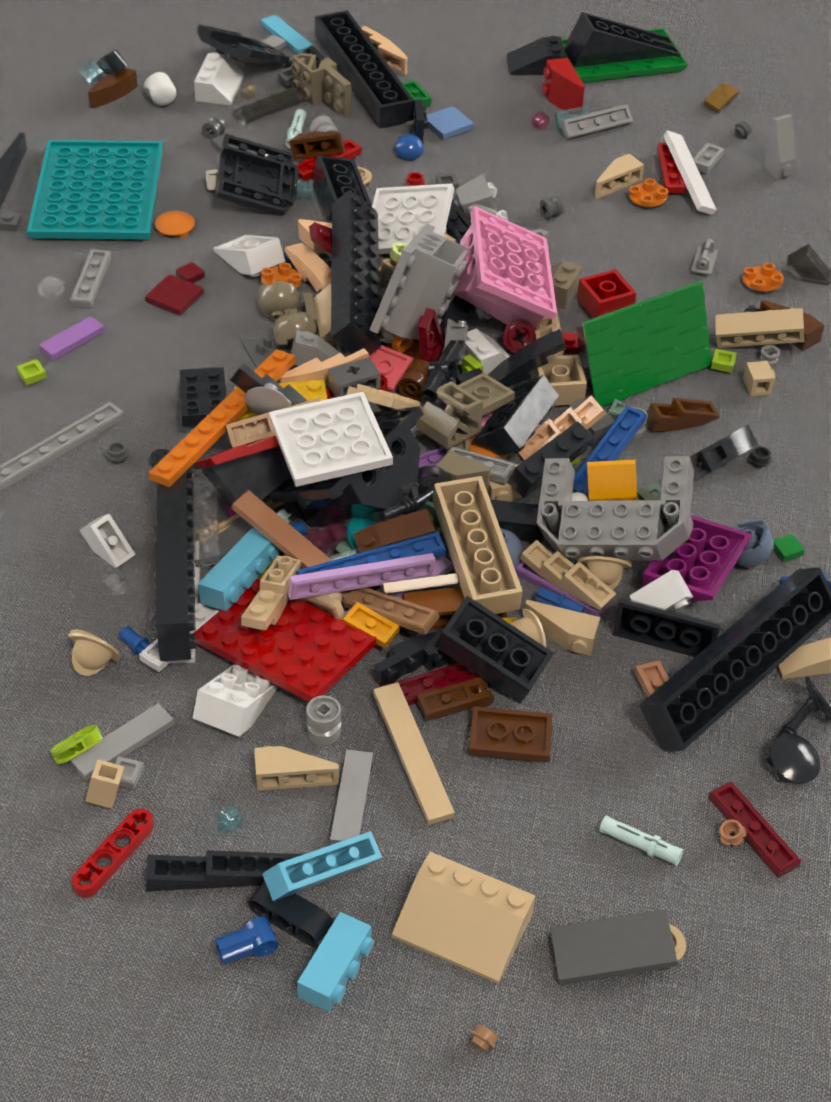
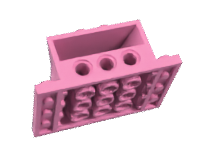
M474 206L470 212L471 226L460 241V245L470 249L465 260L468 262L463 273L457 278L459 283L454 294L507 325L513 320L523 319L530 322L535 329L543 317L553 320L557 315L547 238Z

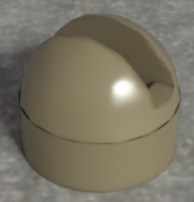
M246 83L242 88V96L247 99L255 98L257 96L255 85Z

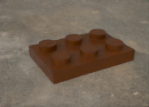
M473 706L469 755L549 762L552 713Z

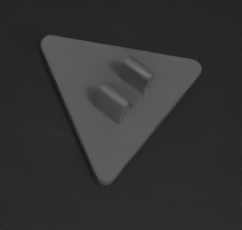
M266 337L263 339H241L242 345L256 368L276 349L283 351L288 347V344L278 345L275 343V340H270Z

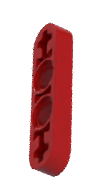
M136 809L132 811L74 873L72 885L77 896L88 898L96 894L150 835L154 828L152 814L148 810ZM120 838L130 840V843L125 847L115 845L116 841ZM102 858L112 860V863L107 867H99L97 865V862ZM89 880L91 881V884H90V885L85 883V884H83V885L81 886V884H80L81 881H83V882H88Z

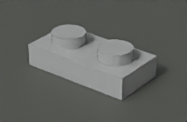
M707 143L693 158L698 171L708 173L723 156L724 148Z

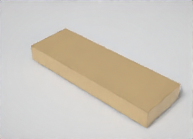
M458 573L381 584V591L384 594L455 585L459 582Z

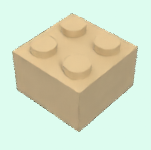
M579 355L547 357L549 364L534 369L533 379L544 375L559 396L555 400L554 406L569 405L585 398L587 383Z

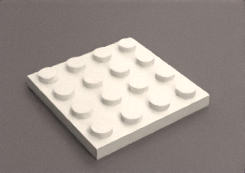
M453 184L377 188L372 207L378 213L379 254H390L393 244L397 242L408 245L426 224L434 226L433 232L444 237L454 193Z
M364 392L269 412L270 422L296 487L393 465L392 454Z

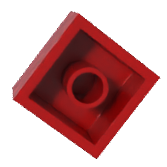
M613 269L579 279L577 300L592 318H596L635 304L636 292L620 273Z

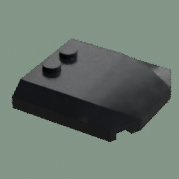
M202 24L198 26L197 32L200 40L214 47L215 52L220 54L226 53L227 57L237 61L239 59L261 65L289 63L290 57L284 56L283 52L256 39L243 36L239 32Z
M225 134L220 150L215 196L216 198L284 216L296 200L299 169L297 165L293 164L290 152Z

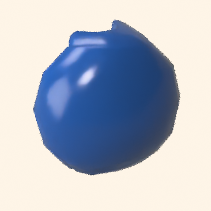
M405 134L397 140L394 152L397 153L398 158L415 160L421 156L424 147L422 141L416 135Z

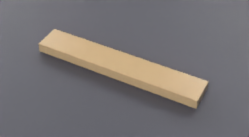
M399 683L375 688L373 695L427 824L431 825L454 818L455 812Z

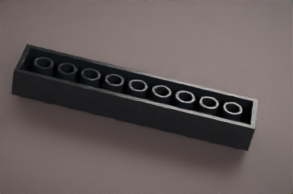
M349 11L315 16V36L333 62L337 64L345 79L351 83L352 89L379 127H387L392 124L406 123L407 121L414 120L415 100Z
M349 190L332 204L331 338L352 354L364 348L371 355L381 347L380 331L378 334L370 331L380 306L378 213L373 207L365 204L359 195H355Z
M157 456V464H158L165 456ZM192 466L170 487L157 483L156 629L160 661L191 660V649H196V634L191 633V631L196 630L195 615H191V613L196 612L195 597H191V595H195V580L190 579L195 578V565L193 563L195 561L193 546L194 514H192L194 512V501L192 498L194 497L192 479L188 480L192 478Z
M820 567L796 570L639 705L661 750H685L831 619V589Z

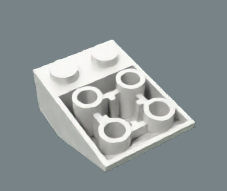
M234 664L198 690L193 719L240 737L252 727L278 686Z

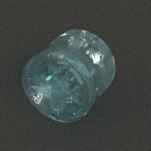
M298 179L297 199H302L303 197L313 199L314 180L303 181Z

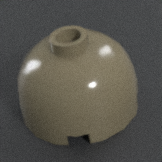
M274 281V285L267 286V283H264L259 287L258 305L262 313L276 321L278 317L284 315V310L290 308H297L298 310L301 292L296 291L297 287L288 282Z
M297 308L284 310V315L278 317L274 324L275 343L278 345L288 344L287 339L288 341H294L297 330L302 332L308 331L318 335L313 318L306 312L297 311Z

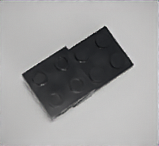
M224 367L179 370L182 427L197 426L226 398Z

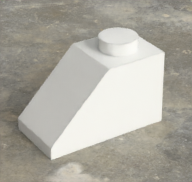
M110 514L98 517L79 530L92 551L114 568H117L135 555Z
M675 570L669 571L629 595L631 600L663 609H674L675 611L688 605L687 601L693 598L680 572Z

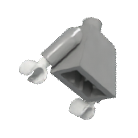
M484 174L469 180L466 184L456 189L459 199L454 202L461 211L464 210L467 219H471L470 212L476 206L508 221L506 211L501 210L497 213L498 208L494 201L497 188L493 183H487Z

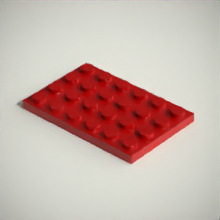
M256 579L251 587L227 611L220 610L194 632L198 645L308 702L317 696L324 695L377 645L376 636L373 637L362 630L345 624L343 620H337L333 615L300 599L290 600L289 598L275 625L270 624L266 630L241 626V616L260 590L259 579Z

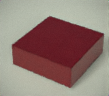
M192 261L177 268L176 275L183 280L194 283L205 277V271Z

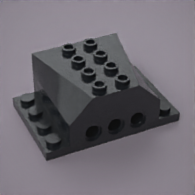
M420 406L373 412L392 454L393 465L297 487L291 476L269 494L271 500L284 503L296 501L311 528L395 507L396 502L401 497L407 495L411 491L410 488L418 480L420 446L411 428L416 426L417 420L424 415Z

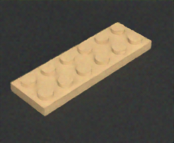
M357 384V388L349 386L347 395L364 392L368 402L393 409L417 407L421 404L419 401Z

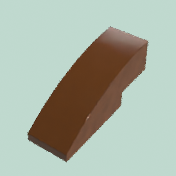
M125 67L116 75H105L88 91L90 108L94 109L114 102L138 87L136 70Z
M674 398L671 404L651 403L647 410V422L652 431H676L693 428L718 420L720 417L711 401Z

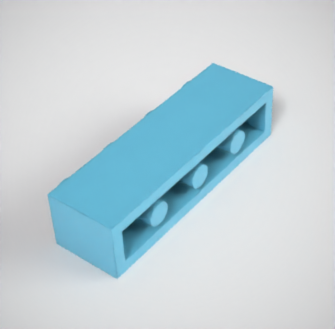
M251 528L198 583L201 604L227 611L279 556L280 549L255 528Z
M370 831L278 863L262 875L272 900L275 901L366 868L381 859L382 856Z

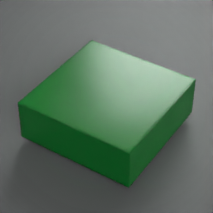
M793 534L774 539L773 550L783 562L804 556L805 549Z

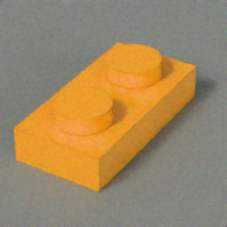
M356 602L343 618L345 624L362 630L373 637L376 636L377 645L384 649L399 632V625L359 602Z

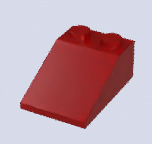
M569 59L547 60L546 68H544L545 84L542 85L543 95H546L550 103L571 116H582L585 86Z

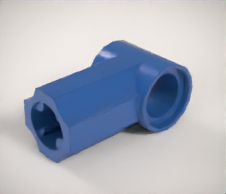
M265 916L250 920L241 930L215 938L218 954L223 964L252 954L257 957L267 956L273 953L279 946L269 919Z

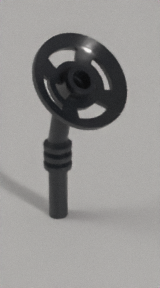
M437 466L420 467L416 482L419 484V495L414 498L411 487V491L407 494L409 499L401 501L395 507L380 512V519L385 521L401 514H410L417 511L418 507L428 501L433 503L434 484L453 481L451 476L444 469ZM431 473L439 475V477L427 476L423 478L422 475Z
M808 676L805 677V684L810 697L806 699L807 702L803 704L790 722L782 726L777 737L784 734L796 735L798 727L812 711L815 713L820 710L831 718V707ZM769 754L766 761L770 765H773L771 756Z

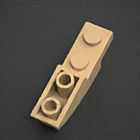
M289 556L276 557L260 580L259 592L241 616V626L266 630L270 624L275 625L289 600L287 593L290 576H295L296 570H300L301 560L293 559Z

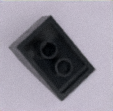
M557 36L542 37L507 53L510 75H544L547 60L565 58L562 39Z

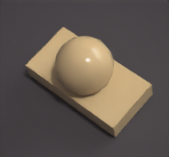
M341 592L300 598L301 601L333 615L337 620H343L346 616L341 604Z

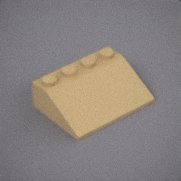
M429 852L417 873L391 937L499 984L533 915L536 896L433 852Z

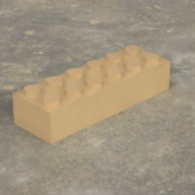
M482 476L434 484L433 505L455 572L458 573L464 599L466 596H469L495 614L520 610L523 591Z

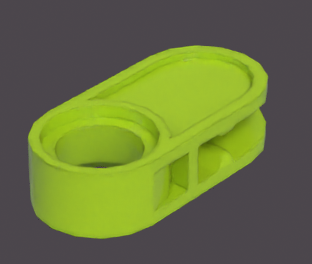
M90 725L51 748L50 752L56 764H62L99 743L103 736L97 725Z

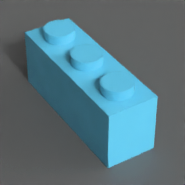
M340 912L297 982L298 998L328 1012L331 1011L335 1003L339 1004L346 992L345 985L349 978L353 980L359 971V961L363 955L367 956L373 947L374 939L371 938L372 926Z

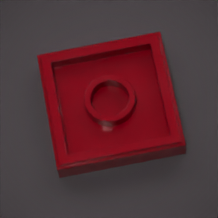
M169 274L145 296V302L181 316L204 294V287Z

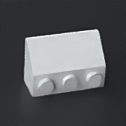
M208 53L194 81L195 101L232 105L244 78V73L226 55Z

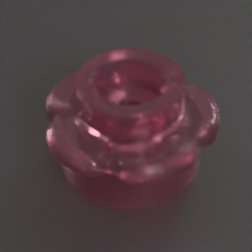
M538 111L533 116L532 124L534 128L545 129L548 126L549 117L546 113Z

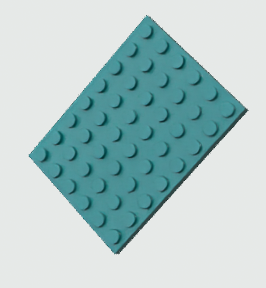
M48 140L27 228L28 238L150 240L164 148L163 141Z

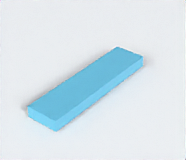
M273 15L261 19V25L271 34L286 40L287 47L296 54L302 53L313 45L278 16Z

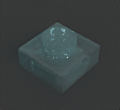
M92 58L78 69L89 84L104 73Z

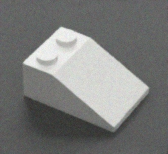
M244 235L213 248L217 255L239 273L250 275V277L261 275L263 268L278 266V264L285 262L280 240L277 237Z

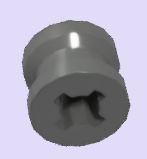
M218 116L211 117L202 126L204 135L210 140L218 137L226 130L225 122Z
M553 196L550 200L543 199L540 201V212L545 219L551 218L552 215L559 216L563 213V205L558 196Z

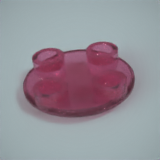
M341 521L330 523L328 528L320 531L319 529H312L306 532L305 535L307 540L319 550L327 549L347 538V527L343 526Z

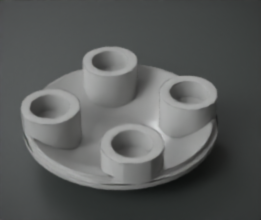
M266 383L264 387L252 388L245 395L247 407L257 416L292 405L291 401L281 392L277 391V387L271 383Z

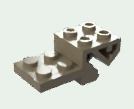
M300 53L292 56L293 89L312 105L325 101L344 118L351 116V83L337 72V64L330 58H324V60H321L319 68L316 69V55Z
M481 373L459 385L449 382L439 387L436 391L437 397L447 404L444 411L426 402L421 409L424 415L417 420L416 428L449 449L481 432L482 416L513 401L515 392L485 373Z

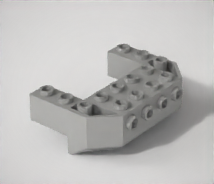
M690 456L665 457L661 500L572 501L575 471L569 458L545 459L537 525L548 543L568 560H578L588 556L612 557L621 560H663L689 539L693 529L690 511L694 468Z

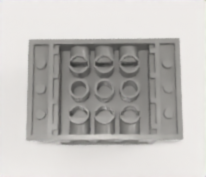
M426 224L403 249L370 331L378 334L381 329H385L402 338L419 340L417 324L419 317L423 316L426 308L435 310L440 325L442 319L439 317L443 316L451 300L448 297L451 298L458 286L459 281L457 278L460 277L468 261L465 260L470 249L434 233L435 227Z

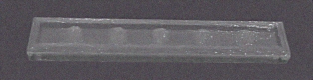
M206 476L193 478L194 563L196 567L217 564L220 561L219 492Z

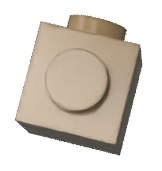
M768 361L746 362L743 381L749 395H771L775 381V372L770 368Z
M97 759L85 802L112 809L120 786L124 766Z

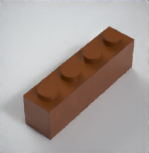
M461 587L407 592L403 593V600L438 611L439 619L430 629L432 630L446 627L464 601ZM507 612L498 613L496 615H498L501 618H506Z

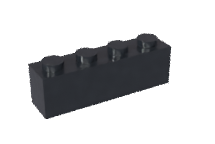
M578 421L516 466L508 483L523 498L527 497L542 485L545 459L569 458L570 462H573L587 450L594 436Z
M490 499L501 529L513 532L519 540L543 541V534L537 525L538 504Z

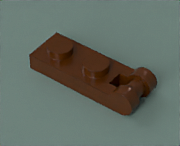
M481 677L417 695V703L426 721L470 709L473 706L481 705L482 707H487L495 700L491 691H487L486 681Z

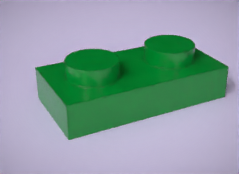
M415 80L402 83L414 100L422 99L423 107L431 105L432 98Z

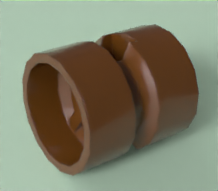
M413 360L400 379L398 389L404 397L413 400L423 398L420 390L429 377L428 369L430 365L426 360Z

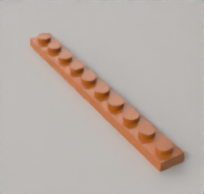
M276 349L254 372L261 378L267 373L277 382L296 363L295 355ZM237 386L149 471V480L167 487L172 486L227 431L226 425L236 422L249 409L245 403L246 393Z

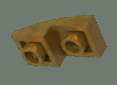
M724 82L704 100V105L720 113L727 104H731L740 93V90Z

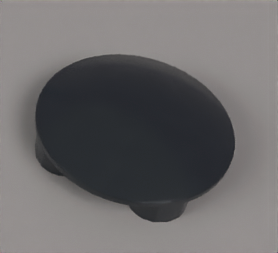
M784 734L777 737L769 746L772 763L781 781L807 783L818 775L821 766L818 752L805 738L795 734Z

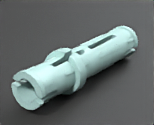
M302 109L295 111L292 125L287 131L285 145L289 149H291L289 141L302 133L301 130L306 119V112Z
M607 815L600 825L599 832L647 852V855L652 858L656 856L675 866L679 864L684 849L661 840V837L658 835L653 837Z

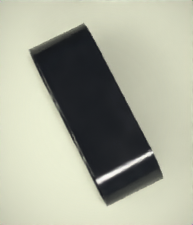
M117 49L107 53L96 62L105 75H116L128 65Z
M265 880L247 902L250 909L256 915L267 917L271 924L312 947L319 943L333 924L332 917L325 910L296 893L273 901Z

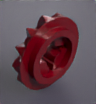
M523 319L511 321L505 326L504 333L502 334L504 345L513 353L536 340L534 327L530 322ZM516 330L518 333H525L521 337V343L519 340H512L516 336Z

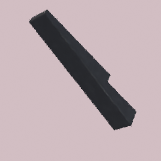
M20 132L0 158V209L27 151L25 133Z
M207 850L205 857L148 855L145 892L260 886L264 882L262 875L264 872L278 863L304 854Z

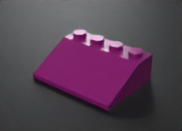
M691 515L693 529L689 539L665 559L651 561L643 573V587L669 571L675 570L680 572L693 596L688 601L713 600L751 540L752 534Z

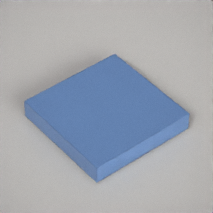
M454 106L427 115L428 127L443 140L474 129V123Z

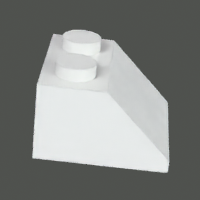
M478 329L468 331L466 341H459L460 344L466 346L465 356L470 354L483 365V373L486 375L510 357L493 338Z

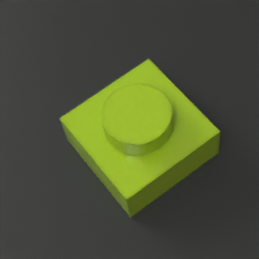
M715 349L711 369L732 373L737 353Z
M470 354L463 357L462 373L478 368L483 372V365Z
M37 359L16 366L17 373L26 386L47 378L46 371Z

